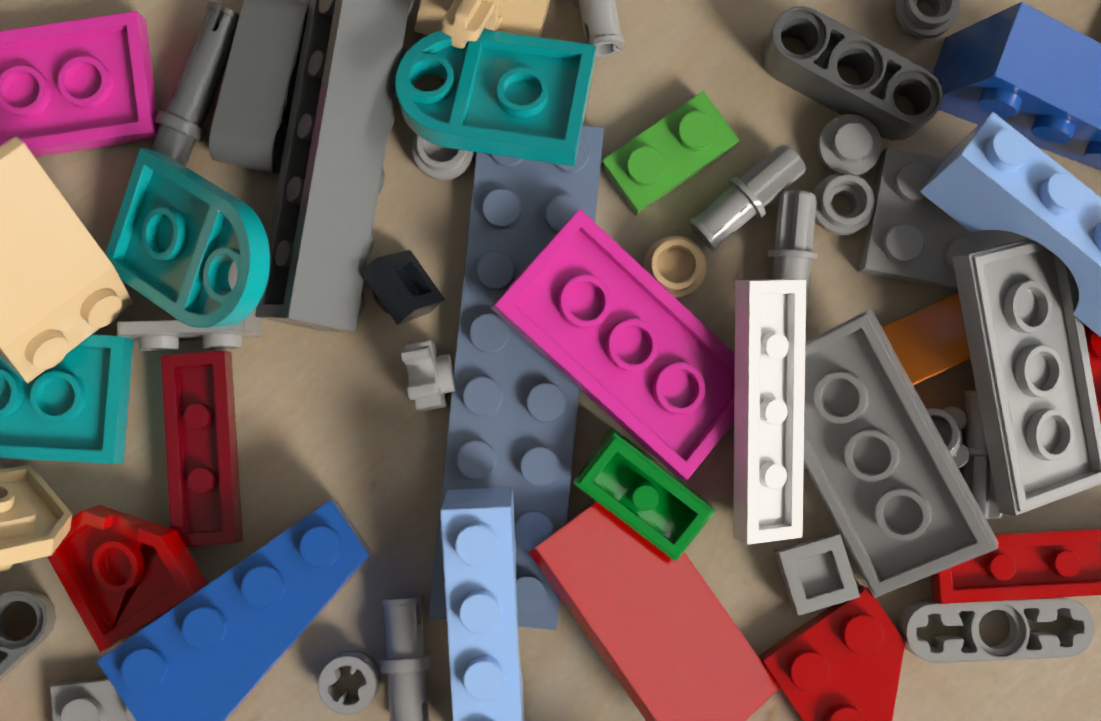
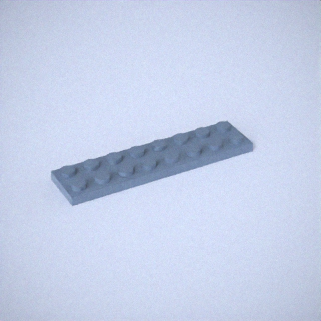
M583 125L575 167L479 152L476 154L453 376L456 391L452 392L429 618L447 619L441 507L447 490L513 487L518 626L557 630L560 597L528 551L567 522L579 388L490 307L576 211L581 209L595 222L604 127Z

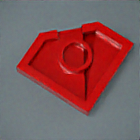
M102 505L82 510L73 516L70 531L51 556H47L100 653L117 645L157 620L208 585L177 530Z
M860 585L858 587L859 598L830 606L758 656L802 721L893 720L906 642L868 587Z

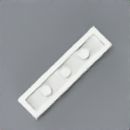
M805 279L735 280L733 538L747 545L802 538Z

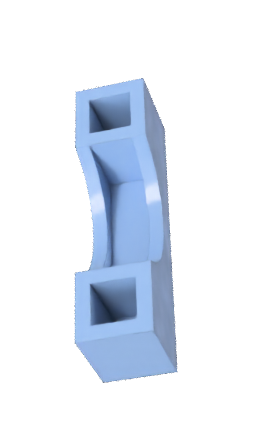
M992 112L949 152L920 193L970 233L983 230L1013 232L1030 238L1052 251L1069 268L1078 286L1079 300L1073 315L1101 337V197Z
M513 487L447 490L441 507L453 721H525L523 676L520 666Z

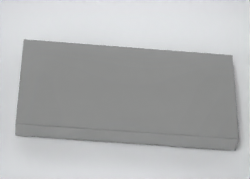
M1030 238L952 257L998 513L1019 515L1101 484V423L1084 324L1073 315L1078 304L1079 295L1077 284L1071 271L1052 251Z
M869 309L805 342L804 466L874 598L998 549V540L873 310Z

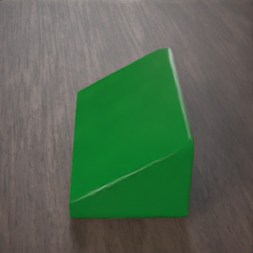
M612 426L603 435L574 480L576 486L675 562L716 512L704 497L678 479L673 473Z

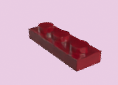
M222 350L162 355L161 370L170 528L178 531L186 547L243 541L232 352Z

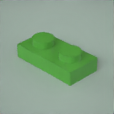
M702 91L603 159L601 167L637 216L734 149L740 140L707 94Z

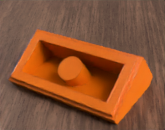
M959 292L882 327L913 385L971 359Z

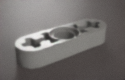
M1066 597L940 604L933 601V599L914 601L902 610L897 621V630L906 642L905 649L927 662L950 663L1073 657L1085 651L1092 642L1094 622L1090 612L1084 605ZM1001 610L1009 621L1008 636L1002 643L988 646L979 635L980 620L990 611ZM928 615H931L932 620L940 624L960 626L963 638L953 633L937 634L933 636V646H930L927 641L917 637L916 632L917 628L927 626ZM1058 615L1068 617L1070 621L1069 628L1059 630V634L1056 636L1042 630H1030L1027 619L1035 622H1052L1057 620Z

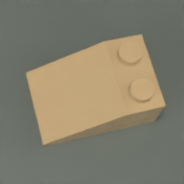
M15 136L0 146V357L26 383H29L46 369L60 363L68 352L99 328L112 323L120 312L131 305L133 301L113 264L26 145Z

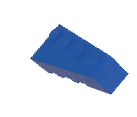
M1019 2L945 37L932 73L937 77L942 86L943 101L939 111L977 125L994 112L1035 146L1101 171V43L1023 2Z
M330 500L97 660V662L136 721H226L369 559L373 552L337 501Z

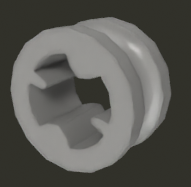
M350 650L340 653L324 667L320 674L318 690L321 700L327 708L337 714L351 715L359 713L370 704L379 690L381 682L379 667L374 659L364 652ZM352 666L351 675L357 670H360L364 675L365 682L358 689L359 697L349 698V690L340 694L336 689L335 682L342 676L341 667Z

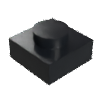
M411 250L377 257L361 271V274L373 290L375 301L383 311L391 315L397 325L427 315L445 301V298Z

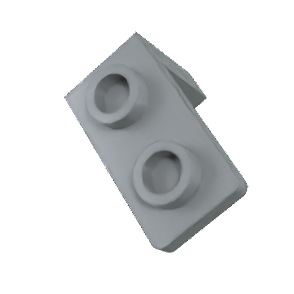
M235 262L231 264L228 274L231 290L237 281ZM255 308L245 320L229 328H196L185 325L179 320L117 322V336L139 341V350L177 351L179 350V340L202 339V348L240 349L242 348V338L262 337V318L255 317Z

